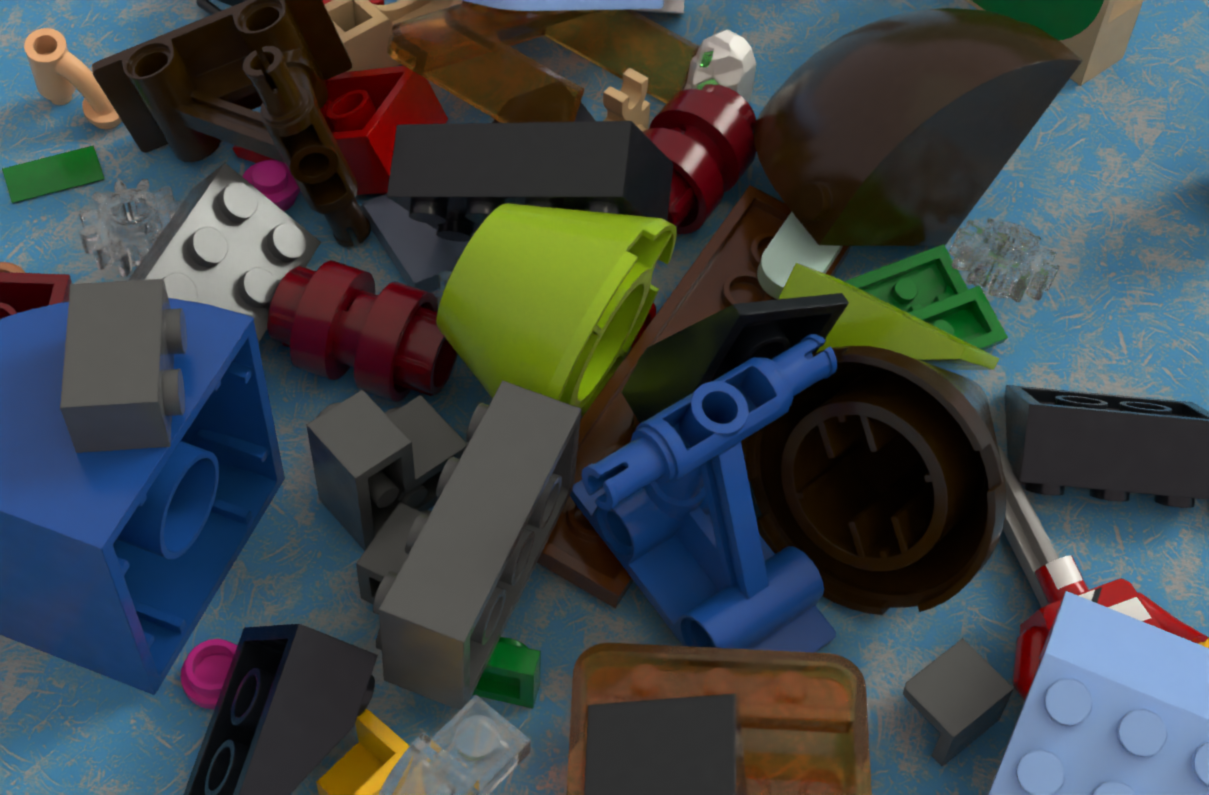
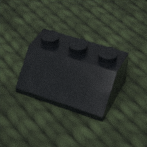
M1006 385L1007 458L1019 482H1026L1025 490L1043 495H1064L1065 486L1090 488V496L1116 502L1129 501L1130 492L1155 495L1154 501L1156 503L1179 508L1194 507L1195 498L1209 500V411L1197 404L1186 401Z

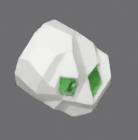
M728 29L704 39L690 62L684 90H701L706 84L721 85L736 91L749 103L753 92L757 65L751 46L745 38Z

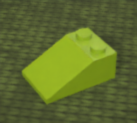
M795 263L778 298L788 299L843 293L849 304L826 337L824 345L817 352L823 351L830 346L831 348L871 346L898 352L945 370H994L1000 359L839 278L799 263Z

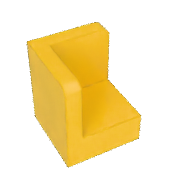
M365 709L360 716H357L355 722L358 743L316 781L319 795H416L422 790L417 752L368 709Z

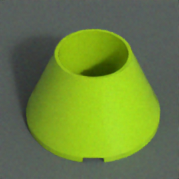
M510 203L502 204L480 225L457 261L439 304L436 320L437 328L492 399L503 380L581 409V416H584L625 359L659 291V288L651 284L652 273L657 260L667 265L670 262L677 237L676 226L663 218Z

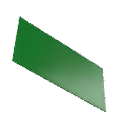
M94 145L2 168L12 203L105 179Z

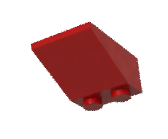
M420 64L344 72L325 80L328 88V99L320 110L357 181V195L387 194L397 125L446 124L448 121V117ZM237 145L232 147L237 157L254 163L275 160Z

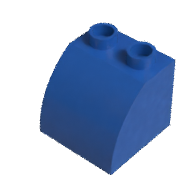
M168 298L171 309H183L187 329L186 353L174 354V369H181L183 375L185 411L184 415L172 416L171 447L76 453L60 409L69 302L48 305L0 319V635L155 695L285 479L254 318L209 304Z

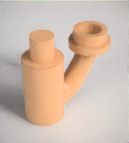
M41 28L28 35L24 43V49L38 92L44 98L49 99L55 105H65L71 101L72 94L77 89L84 97L82 104L84 115L94 126L100 129H112L122 122L93 76V72L69 52L66 40L59 31L51 28Z

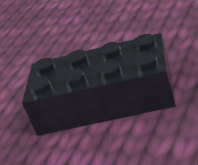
M632 121L397 125L387 197L409 211L411 219L427 223L436 229L438 237L457 242L470 241L484 220L497 207L505 203L663 218L667 221L674 164Z

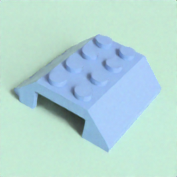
M1066 591L1039 659L1041 661L989 792L985 793V795H1209V648Z

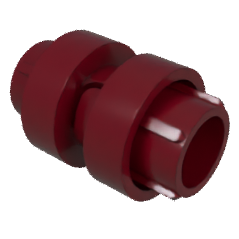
M706 84L701 90L686 89L676 93L654 117L649 129L643 131L674 164L667 221L676 226L677 234H689L698 230L720 204L724 193L732 189L755 159L754 127L756 117L754 111L740 94L728 87Z
M333 260L325 262L317 271L298 266L290 270L282 278L271 301L267 328L268 334L272 339L280 341L283 346L290 348L291 361L296 368L331 380H337L349 370L350 366L354 367V380L358 389H363L365 392L394 402L403 400L411 390L432 396L439 393L445 386L454 368L458 354L437 328L438 305L434 294L394 281L389 283L379 295H375V281L371 273Z

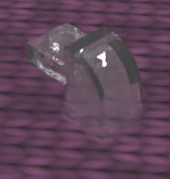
M475 695L432 738L423 732L410 745L386 778L379 795H489L530 753L531 740L479 696Z

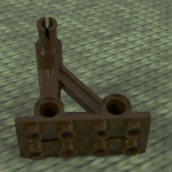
M247 0L92 64L93 76L142 152L147 153L169 144L179 160L183 162H196L214 153L223 140L281 161L288 167L309 207L325 216L339 245L343 247L354 246L353 240L346 229L348 227L352 228L359 243H362L369 236L371 224L364 216L355 199L358 190L357 181L320 110L328 99V88L325 80L349 71L352 68L349 54L323 0ZM261 106V113L253 110Z

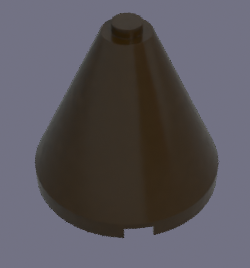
M871 346L834 347L832 349L837 359L836 372L793 396L792 405L786 414L741 441L749 482L751 481L753 493L761 515L756 518L759 534L775 554L788 546L796 547L803 551L819 570L824 585L822 597L852 610L876 615H883L890 607L906 608L918 606L919 612L934 608L959 593L981 571L996 548L1003 529L1006 513L1005 476L987 396L976 382L965 376L898 352ZM819 351V352L814 353V354H812V355H813V357H814V356L818 355L819 353H821V352H823V351Z

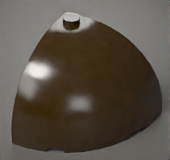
M937 8L906 12L879 19L841 36L815 53L797 68L774 93L755 122L754 143L758 159L776 192L818 245H946L1081 64L1082 60L1062 42L1040 28L995 12Z

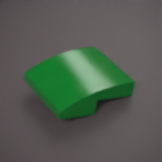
M944 244L845 281L982 350L1001 344L1008 338L980 285L968 290Z

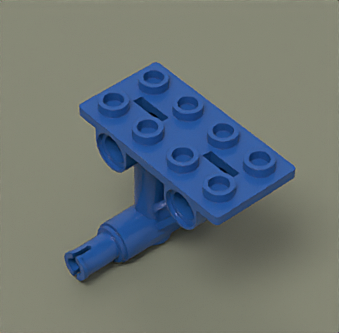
M817 334L806 336L800 343L771 360L756 357L749 359L714 381L702 384L692 394L640 423L632 434L629 444L597 463H591L582 470V480L575 483L570 492L571 499L719 694L738 693L739 706L830 644L836 637V631L816 607V604L823 596L824 585L819 570L813 561L803 551L792 546H788L775 554L759 534L741 444L742 440L786 414L792 405L793 396L836 372L837 359L831 346L813 357L812 352L823 346L826 341Z

